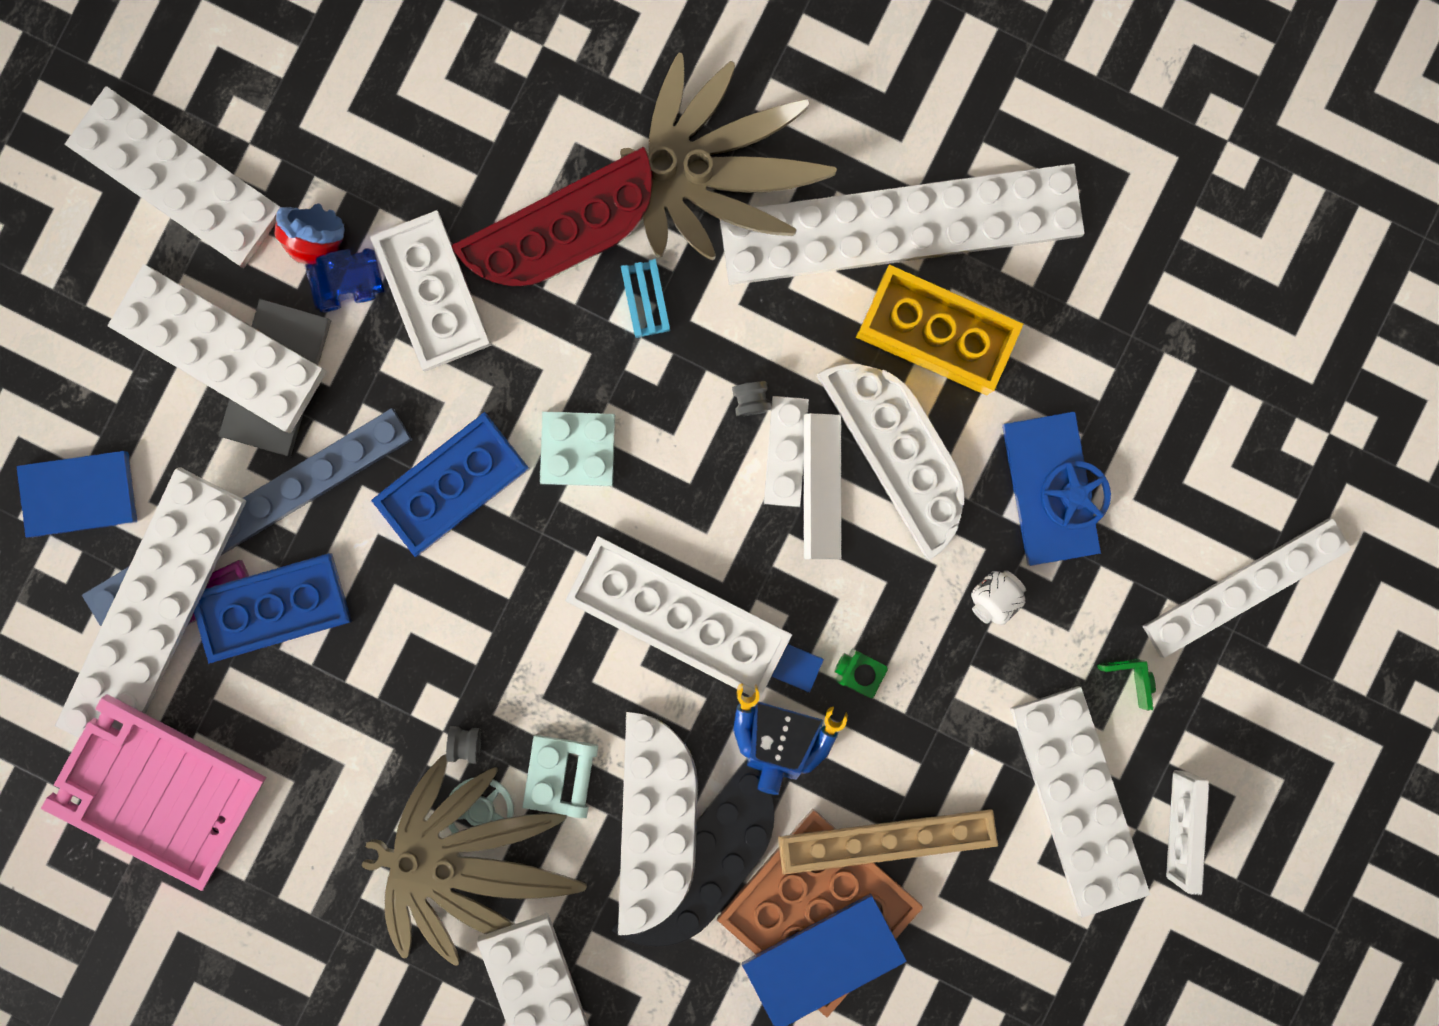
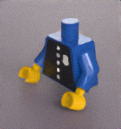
M743 683L737 687V696L740 704L736 708L733 731L740 753L748 758L747 766L762 771L757 788L762 792L778 795L783 777L796 780L801 773L813 771L828 757L838 736L837 731H841L846 726L847 712L841 722L831 720L830 716L834 706L827 710L825 716L826 726H822V719L758 702L760 695L756 684L755 692L751 697L742 695Z

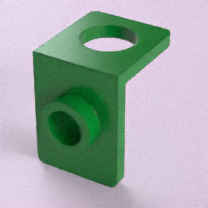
M852 648L849 655L846 653L842 654L834 672L838 674L836 681L839 684L846 685L869 698H873L888 671V667ZM864 664L870 665L875 671L874 681L866 686L858 684L854 678L857 667Z
M1132 659L1097 664L1098 670L1104 672L1133 669L1138 706L1147 711L1153 710L1152 694L1156 692V683L1153 673L1148 672L1147 661Z

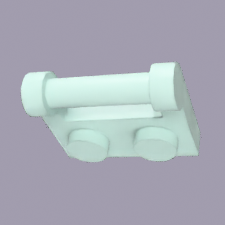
M535 735L522 808L563 814L574 818H587L589 806L586 805L592 760L593 757H597L598 745ZM573 753L579 756L571 802L561 801L568 755Z

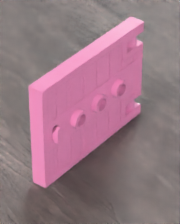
M106 694L100 699L95 709L101 712L99 718H93L87 723L54 783V786L60 788L58 793L49 795L41 809L202 891L210 880L267 777ZM115 720L124 724L120 731L111 727ZM73 795L82 800L80 805L71 802Z

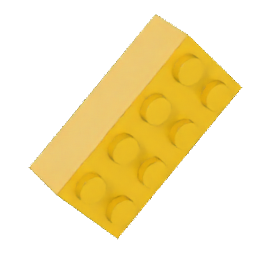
M889 265L856 338L987 396L995 390L1024 324Z

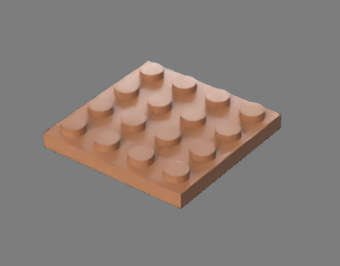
M812 808L790 835L836 828ZM778 847L717 917V921L754 954H758L870 893L895 939L922 910L923 906L875 863L782 874ZM848 993L818 1010L828 1018Z

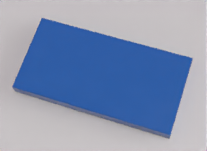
M484 412L371 501L414 557H418L530 470V468L488 414Z
M1075 412L1003 424V434L1027 566L1101 554L1096 524L1083 529L1062 527L1048 516L1042 503V487L1045 479L1053 469L1067 462H1084ZM1073 467L1078 481L1088 484L1086 469ZM1067 468L1054 477L1049 490H1062L1064 485L1069 482ZM1048 495L1052 510L1059 518L1064 520L1067 507L1062 503L1060 497ZM1086 508L1075 510L1069 523L1079 524L1087 522L1094 517V513Z
M332 553L207 588L204 590L194 611L208 664L352 622Z
M870 893L743 961L742 967L774 1026H787L907 961Z

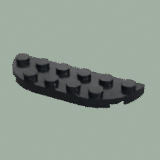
M748 758L743 761L697 820L695 871L690 889L683 902L667 919L651 929L636 934L618 935L617 921L611 931L630 942L644 946L674 945L690 939L701 932L723 908L764 855L774 828L772 796L757 789L761 772L758 769L747 766Z

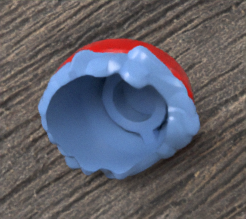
M319 203L315 204L311 209L292 207L278 209L275 238L293 260L301 264H316L338 251L344 237L345 228L342 219L336 216L335 211L329 209L326 212Z

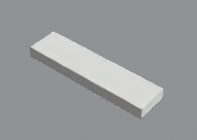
M804 414V559H841V415Z

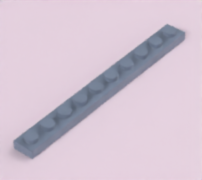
M392 408L243 497L242 499L246 500L245 506L221 555L412 441L396 411ZM129 567L82 594L100 626H102Z

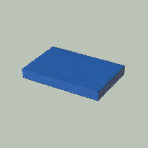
M127 451L16 466L25 537L32 538L138 523L129 454Z

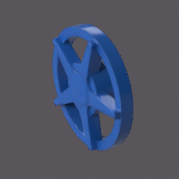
M1072 461L1059 465L1049 473L1044 481L1041 496L1046 513L1055 523L1069 529H1083L1096 524L1106 514L1111 501V490L1107 478L1097 467L1082 461ZM1073 467L1087 469L1096 475L1098 479L1088 484L1078 481ZM1067 468L1069 482L1064 485L1062 490H1049L1054 477ZM1102 484L1104 499L1099 510L1091 502V491ZM1048 495L1060 497L1062 503L1067 507L1064 520L1059 518L1052 510ZM1086 508L1096 515L1084 523H1069L1075 510Z

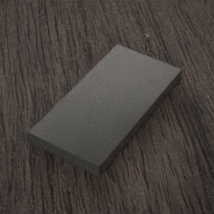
M259 299L252 327L318 365L331 320ZM229 399L219 437L291 457L303 414L293 431L287 433Z

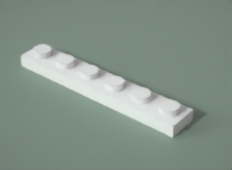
M1326 519L1144 624L1143 628L1159 656L1165 658L1350 551L1351 548L1334 519Z

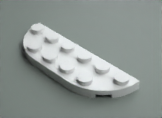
M845 364L822 371L817 374V377L927 561L931 560L949 544L958 529L962 514L964 487L954 460L912 391L897 377L885 370L882 371L861 364Z
M626 712L618 935L640 933L655 927L667 919L683 902L690 889L696 860L698 779L692 755L686 744L668 725L651 716Z

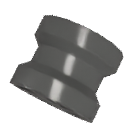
M766 381L746 383L732 387L733 395L738 400V406L735 408L736 416H749L772 411L771 403L766 400L765 393L768 390Z
M450 726L446 746L447 762L465 759L469 764H477L481 751V728L473 727L470 730H462L459 726Z

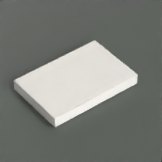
M1174 770L1166 877L1188 894L1202 895L1209 781L1188 771Z

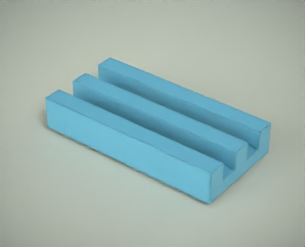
M656 259L649 260L646 263L639 262L631 266H621L635 338L670 331ZM651 270L662 325L655 326L644 271ZM637 273L648 328L641 329L630 274Z

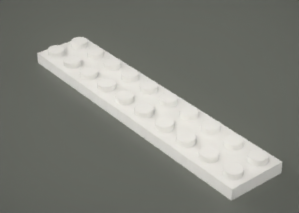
M1074 164L755 207L796 228L797 231L794 236L755 232L720 219L729 285L1072 239L1084 235Z

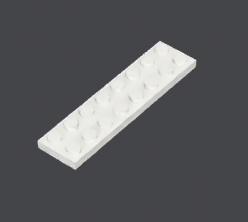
M181 467L175 469L55 724L56 727L80 738L87 723L93 718H99L101 712L95 709L100 699L106 694L146 714L245 506L246 500ZM115 720L111 727L120 731L124 724Z

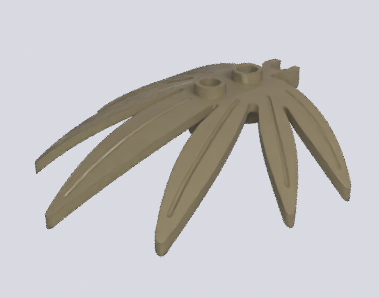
M682 53L676 55L660 90L649 135L648 156L653 174V188L643 221L649 244L658 258L663 257L668 241V223L664 210L666 208L684 239L710 260L715 259V251L705 229L683 202V199H688L718 219L747 230L782 236H794L796 234V228L741 201L706 189L711 188L732 192H771L797 188L835 176L836 167L810 162L765 157L710 156L746 147L776 133L808 109V99L754 113L722 126L691 142L689 138L709 120L722 101L733 77L735 63L733 61L728 62L703 86L690 102L676 126H673L681 107L684 91V57ZM631 148L621 149V158L635 150Z
M444 754L425 773L411 794L398 825L394 849L388 848L381 840L373 839L368 841L366 848L375 849L379 854V858L376 861L371 859L364 860L362 867L367 870H376L381 866L390 868L384 900L385 919L391 940L401 957L407 958L410 955L412 945V925L409 906L418 928L429 944L453 965H458L461 960L455 945L441 919L428 903L427 897L433 899L440 907L459 921L483 934H487L515 923L485 905L453 891L452 888L492 897L535 899L583 892L586 890L587 884L533 866L489 858L466 857L459 854L460 852L498 848L528 839L560 824L566 819L567 815L539 813L509 817L476 825L441 838L439 833L459 819L480 798L498 772V768L493 767L474 777L451 794L433 812L428 820H425L440 792L448 762L446 754Z

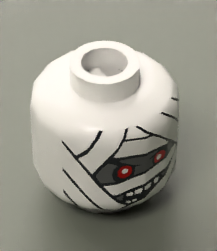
M992 571L973 589L971 597L975 606L972 610L986 624L990 621L1001 625L1006 624L1026 603L1024 596L1026 589L1022 582L1011 572Z

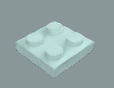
M542 412L540 484L613 486L615 414Z

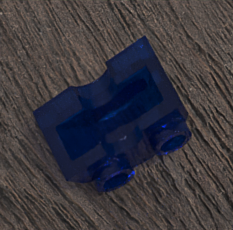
M365 248L363 252L352 255L349 249L328 253L317 257V264L304 265L316 310L320 309V312L338 310L341 308L340 302L350 298H354L355 303L369 302L376 299L375 294L385 292L375 251L369 248Z

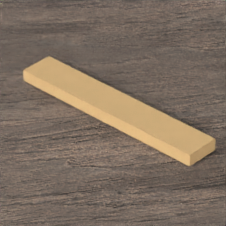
M991 809L778 836L782 874L998 846L994 814Z

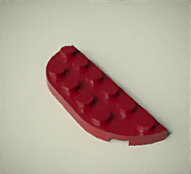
M642 147L451 246L456 255L470 270L492 282L507 286H528L544 282L619 244L637 228L648 209L652 195L653 174L648 153L645 147Z

